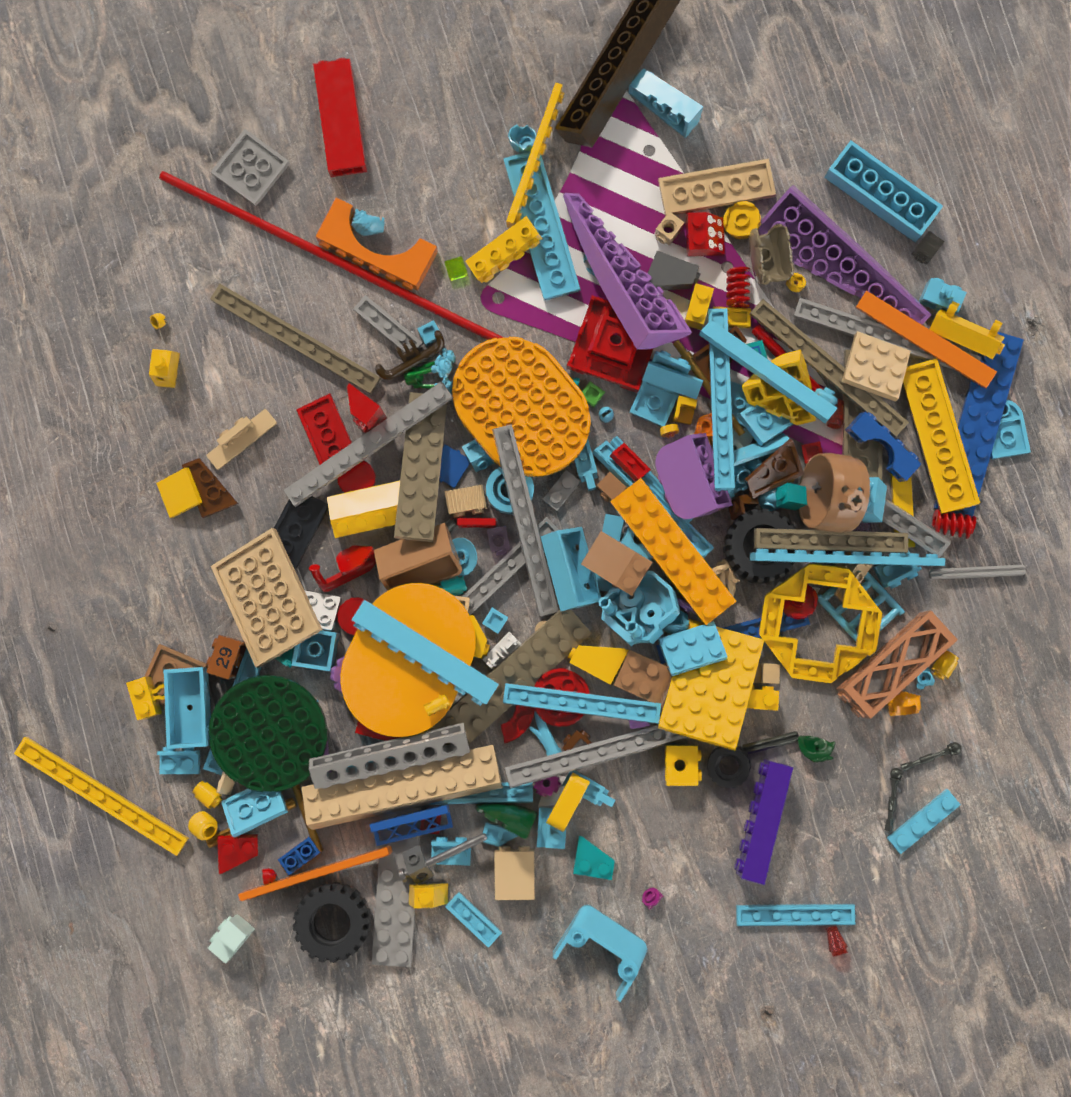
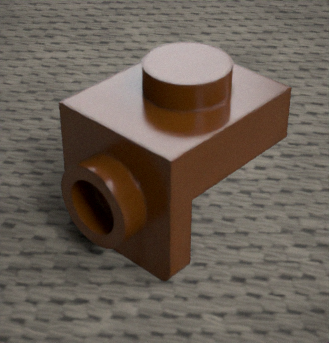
M744 494L731 501L733 505L728 508L731 520L740 518L741 515L745 514V511L748 512L759 504L758 497L752 498Z
M576 730L572 736L568 734L561 742L564 744L562 749L564 751L571 750L580 738L589 745L592 743L589 740L591 736L584 730L580 732Z

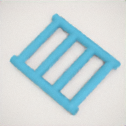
M867 572L864 577L866 581L862 584L863 588L867 591L872 587L879 594L873 600L877 606L886 601L892 608L881 619V631L897 615L900 616L905 611L876 579ZM831 586L823 595L817 596L818 602L856 642L858 632L855 628L859 625L861 612L848 623L841 615L848 608H843L841 604L835 609L828 601L838 589V587Z

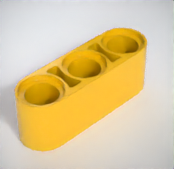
M573 772L546 823L564 832L590 781Z

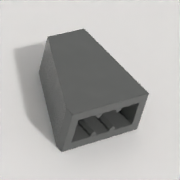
M656 251L648 272L652 277L650 282L656 288L660 287L662 290L691 289L693 283L696 284L701 273H698L699 266L660 251Z

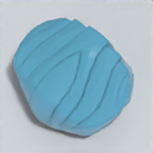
M355 209V218H353L351 225L358 234L368 236L383 233L385 218L382 217L380 221V218L377 216L368 215L366 211Z

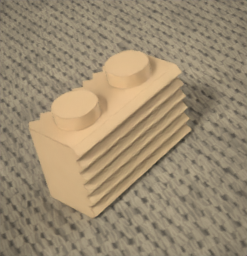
M483 485L445 491L448 513L450 516L453 515L454 518L464 517L465 513L472 512L473 515L484 513V509H487Z

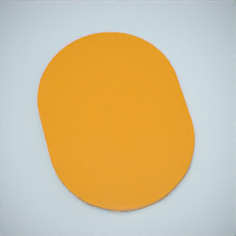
M519 337L493 338L474 347L459 363L452 383L455 411L465 428L497 465L501 467L492 429L510 424L513 427L525 476L539 477L556 473L569 466L582 452L589 436L591 424L588 403L580 388L545 348Z
M410 583L388 590L372 603L375 607L471 666L476 645L474 626L465 607L449 592L430 584ZM357 629L343 659L340 675L344 700L355 718L372 731L392 737L416 735L437 724L449 711L458 694V691L454 689L456 685L451 682L448 684L443 683L437 679L439 675L434 671L429 674L421 669L422 664L418 661H415L413 664L405 659V653L400 650L397 653L387 647L389 643L383 639L381 642L371 637L372 632L365 629L363 632ZM439 695H446L450 703L447 706L448 709L443 708L428 716L424 704L439 698Z

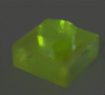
M462 256L444 261L450 281L468 276Z

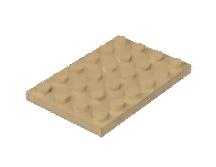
M271 528L211 566L255 667L260 668L322 630L276 529Z

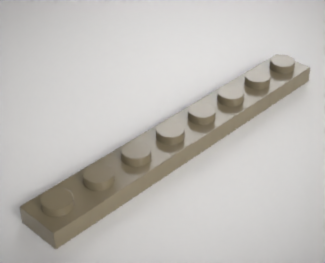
M754 529V549L908 553V533L830 532L821 530Z

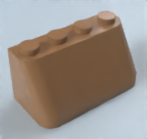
M445 523L434 527L433 542L400 539L374 550L379 579L387 591L410 583L435 585L440 583V581L456 577L462 572L458 554Z

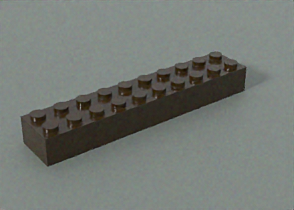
M680 0L631 1L555 127V130L566 143L587 147L594 146L677 5L680 3Z

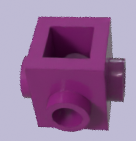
M557 775L546 778L550 781L548 787L543 785L545 779L533 782L535 783L533 788L537 789L535 793L543 797L547 795L552 796L553 792L557 794L561 782H558L559 776Z

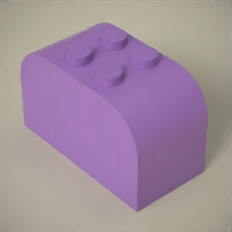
M706 433L687 435L665 445L659 450L656 456L658 480L663 485L666 501L678 517L683 519L697 518L710 515L733 505L727 490H714L713 451Z

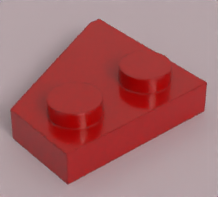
M258 834L239 835L235 838L232 835L218 836L219 874L258 856Z

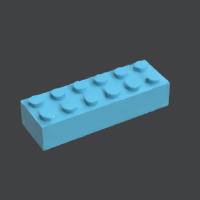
M851 140L824 177L915 243L943 207V205Z

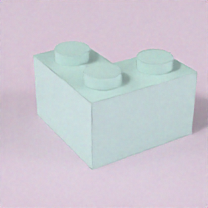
M238 914L234 917L229 916L217 928L219 932H216L209 940L211 945L208 949L226 964L255 928Z

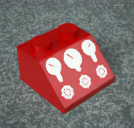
M708 212L687 213L685 220L687 257L725 255L723 218Z

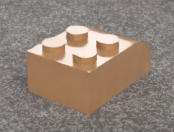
M629 650L613 686L648 702L661 703V707L664 708L672 676L667 666Z

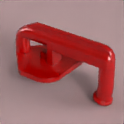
M353 545L341 551L336 556L340 572L327 579L323 578L318 564L311 565L309 570L319 588L323 592H329L369 572L376 564L374 549L372 546Z

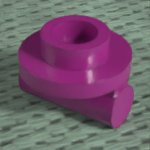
M649 888L643 893L642 902L651 910L664 896L656 888Z

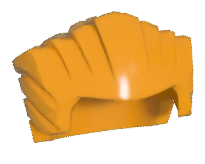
M901 691L887 704L890 716L919 713V710H921V696Z

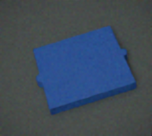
M446 444L442 448L439 481L455 488L469 466L470 461L459 450L456 451Z

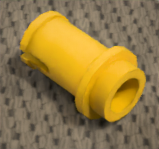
M439 695V698L424 704V708L428 716L443 708L448 709L447 706L450 703L446 695Z

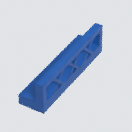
M448 804L370 824L371 832H374L377 846L454 827ZM446 814L448 824L440 826L434 822L438 815ZM425 819L430 822L426 830H420L415 827L418 820ZM406 824L410 826L411 829L408 834L402 835L396 830L399 825ZM388 829L392 832L388 839L380 841L378 830Z

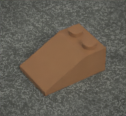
M601 531L581 565L632 596L651 566L652 561Z

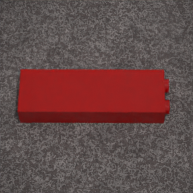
M338 58L335 61L322 60L314 63L313 68L330 177L367 172L350 58Z

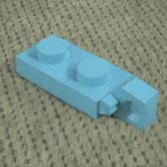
M587 439L582 452L574 462L581 483L586 482L588 491L596 489L594 479L598 478V472Z
M576 770L568 773L562 786H566L571 774L574 772L590 781L582 796L584 799L599 806L602 803L610 807L613 806L615 799L607 795L609 790L605 789L604 786Z

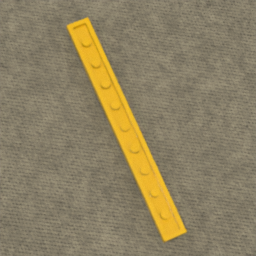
M24 737L14 752L21 759L174 855L178 856L189 838L29 737Z

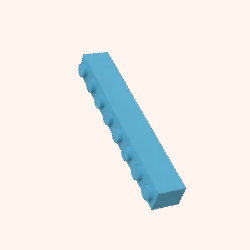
M366 600L363 601L352 618L356 622L354 624L356 628L363 632L365 629L372 632V638L379 642L382 639L388 642V648L396 653L399 650L406 654L404 658L413 664L415 661H418L422 664L421 669L429 674L434 671L439 675L437 679L445 684L453 683L456 685L454 688L456 691L463 695L466 692L472 695L471 700L480 706L482 703H488L499 685Z

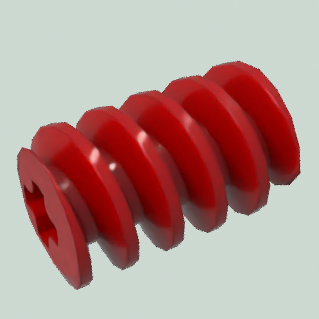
M734 267L726 272L728 276L726 279L728 284L726 286L728 291L726 293V305L728 307L748 308L750 306L745 304L746 301L750 300V297L745 296V294L750 293L749 289H745V287L750 286V282L745 281L750 279V275L745 274L750 271L749 267Z
M936 509L932 517V527L938 533L942 529L943 535H946L949 530L952 537L955 532L958 533V538H961L963 533H965V538L969 539L976 527V516L971 518L968 514L963 516L962 513H957L955 515L954 512L941 514Z

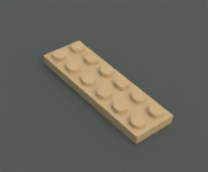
M769 159L658 179L665 216L669 211L676 215L732 205L740 201L749 202L776 196Z

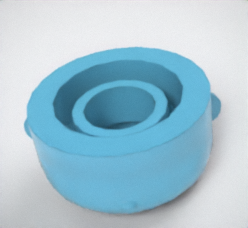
M499 467L490 474L487 480L486 496L490 504L497 511L513 514L509 498L504 497L501 493V487L505 480L502 468ZM525 476L532 501L534 495L533 480L531 477Z

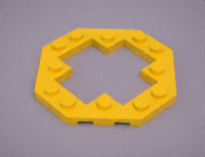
M808 563L764 595L759 635L792 678L832 683L844 672H848L859 664L865 657L876 652L882 612L849 568ZM807 583L845 588L842 607L861 610L856 646L836 644L833 663L795 658L798 639L779 636L784 601L804 602Z

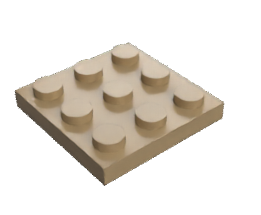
M857 331L854 335L842 382L896 402L899 399L911 351Z

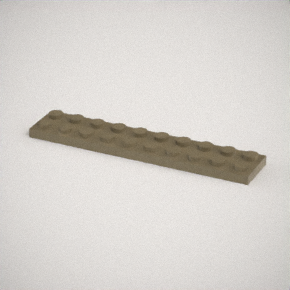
M559 610L486 675L499 684L487 704L482 703L481 706L471 700L473 696L466 693L437 724L426 731L464 723L468 743L470 744L512 706L511 704L503 703L505 683L533 687L544 673L552 670L570 654L573 647H578L592 633L572 610Z

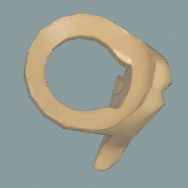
M722 559V562H718L712 570L719 576L727 589L729 588V592L734 597L736 591L735 583L740 580L736 578L727 560Z

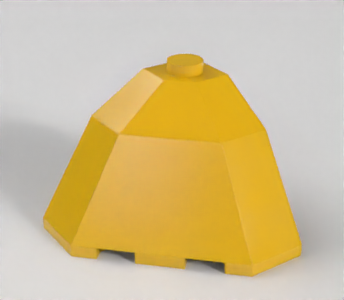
M801 349L782 354L771 360L772 363L812 390L807 365ZM755 374L742 385V390L750 405H758L766 409V412L777 417L782 416L795 425L816 421L814 415Z

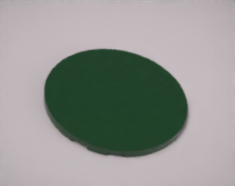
M256 676L237 683L218 701L209 722V744L218 766L234 782H238L254 791L278 792L290 789L310 776L309 759L323 756L328 740L327 722L318 701L300 684L279 676Z

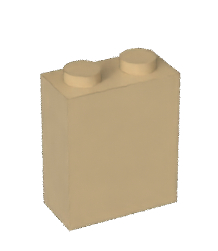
M499 846V850H495V900H535L534 849H530V846H518V849H511V846Z

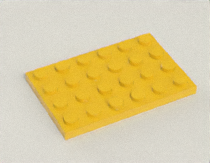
M689 619L688 629L704 624L703 622ZM716 626L728 656L727 659L672 676L658 729L735 751L764 640Z

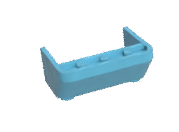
M584 905L578 910L554 948L553 958L557 959L566 943L573 947H582L589 938L622 959L618 966V974L623 979V982L616 991V998L621 1002L639 972L647 953V945L643 939L593 906Z

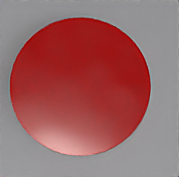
M557 668L544 673L534 686L590 694L585 680L575 672L565 668ZM534 708L537 715L544 722L556 727L573 725L585 715Z

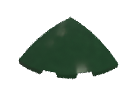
M488 803L476 804L475 806L477 812L485 813L484 817L497 824L499 821L503 822L501 826L504 829L525 840L537 815L536 811L515 804Z

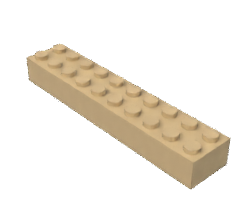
M490 745L471 749L470 753H466L463 756H453L443 761H432L421 766L415 765L404 770L390 771L384 775L378 774L369 776L366 779H356L346 784H335L324 789H315L314 784L301 788L306 824L311 830L439 801L503 788L496 751L494 746Z

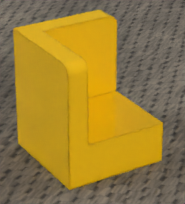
M678 396L673 422L691 425L698 399Z

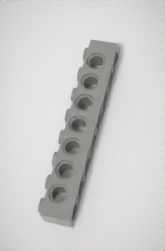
M464 723L412 736L309 759V771L314 788L324 789L335 784H346L356 779H366L369 776L384 775L390 771L404 770L415 765L421 766L432 761H443L449 757L463 756L466 753H470Z

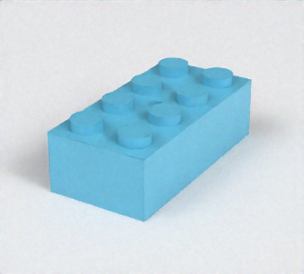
M583 528L557 530L541 536L560 611L598 603L601 599V594L595 573L581 565L589 551ZM576 544L579 546L578 551L576 550ZM587 583L590 585L589 590L586 588Z
M206 667L164 670L167 749L210 746L209 673H206ZM189 705L193 706L192 710L188 709Z

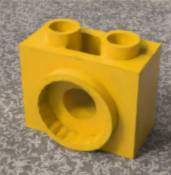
M665 745L666 786H698V781L702 780L701 769H698V761H701V749H698L697 745ZM677 760H683L684 768L680 771L674 767Z

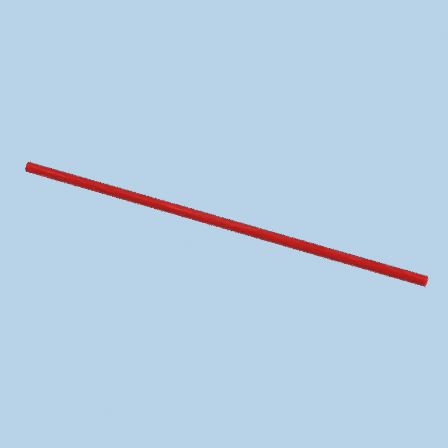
M165 171L160 173V180L487 340L504 338Z

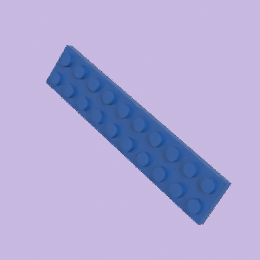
M998 332V334L1005 337L1002 342L1005 346L1000 355L996 354L991 359L978 353V356H981L980 361L997 371L987 388H983L970 380L957 425L978 497L1024 339ZM936 500L933 509L939 510L938 503ZM976 506L952 512H954L955 515L957 513H962L963 516L965 514H968L972 518Z

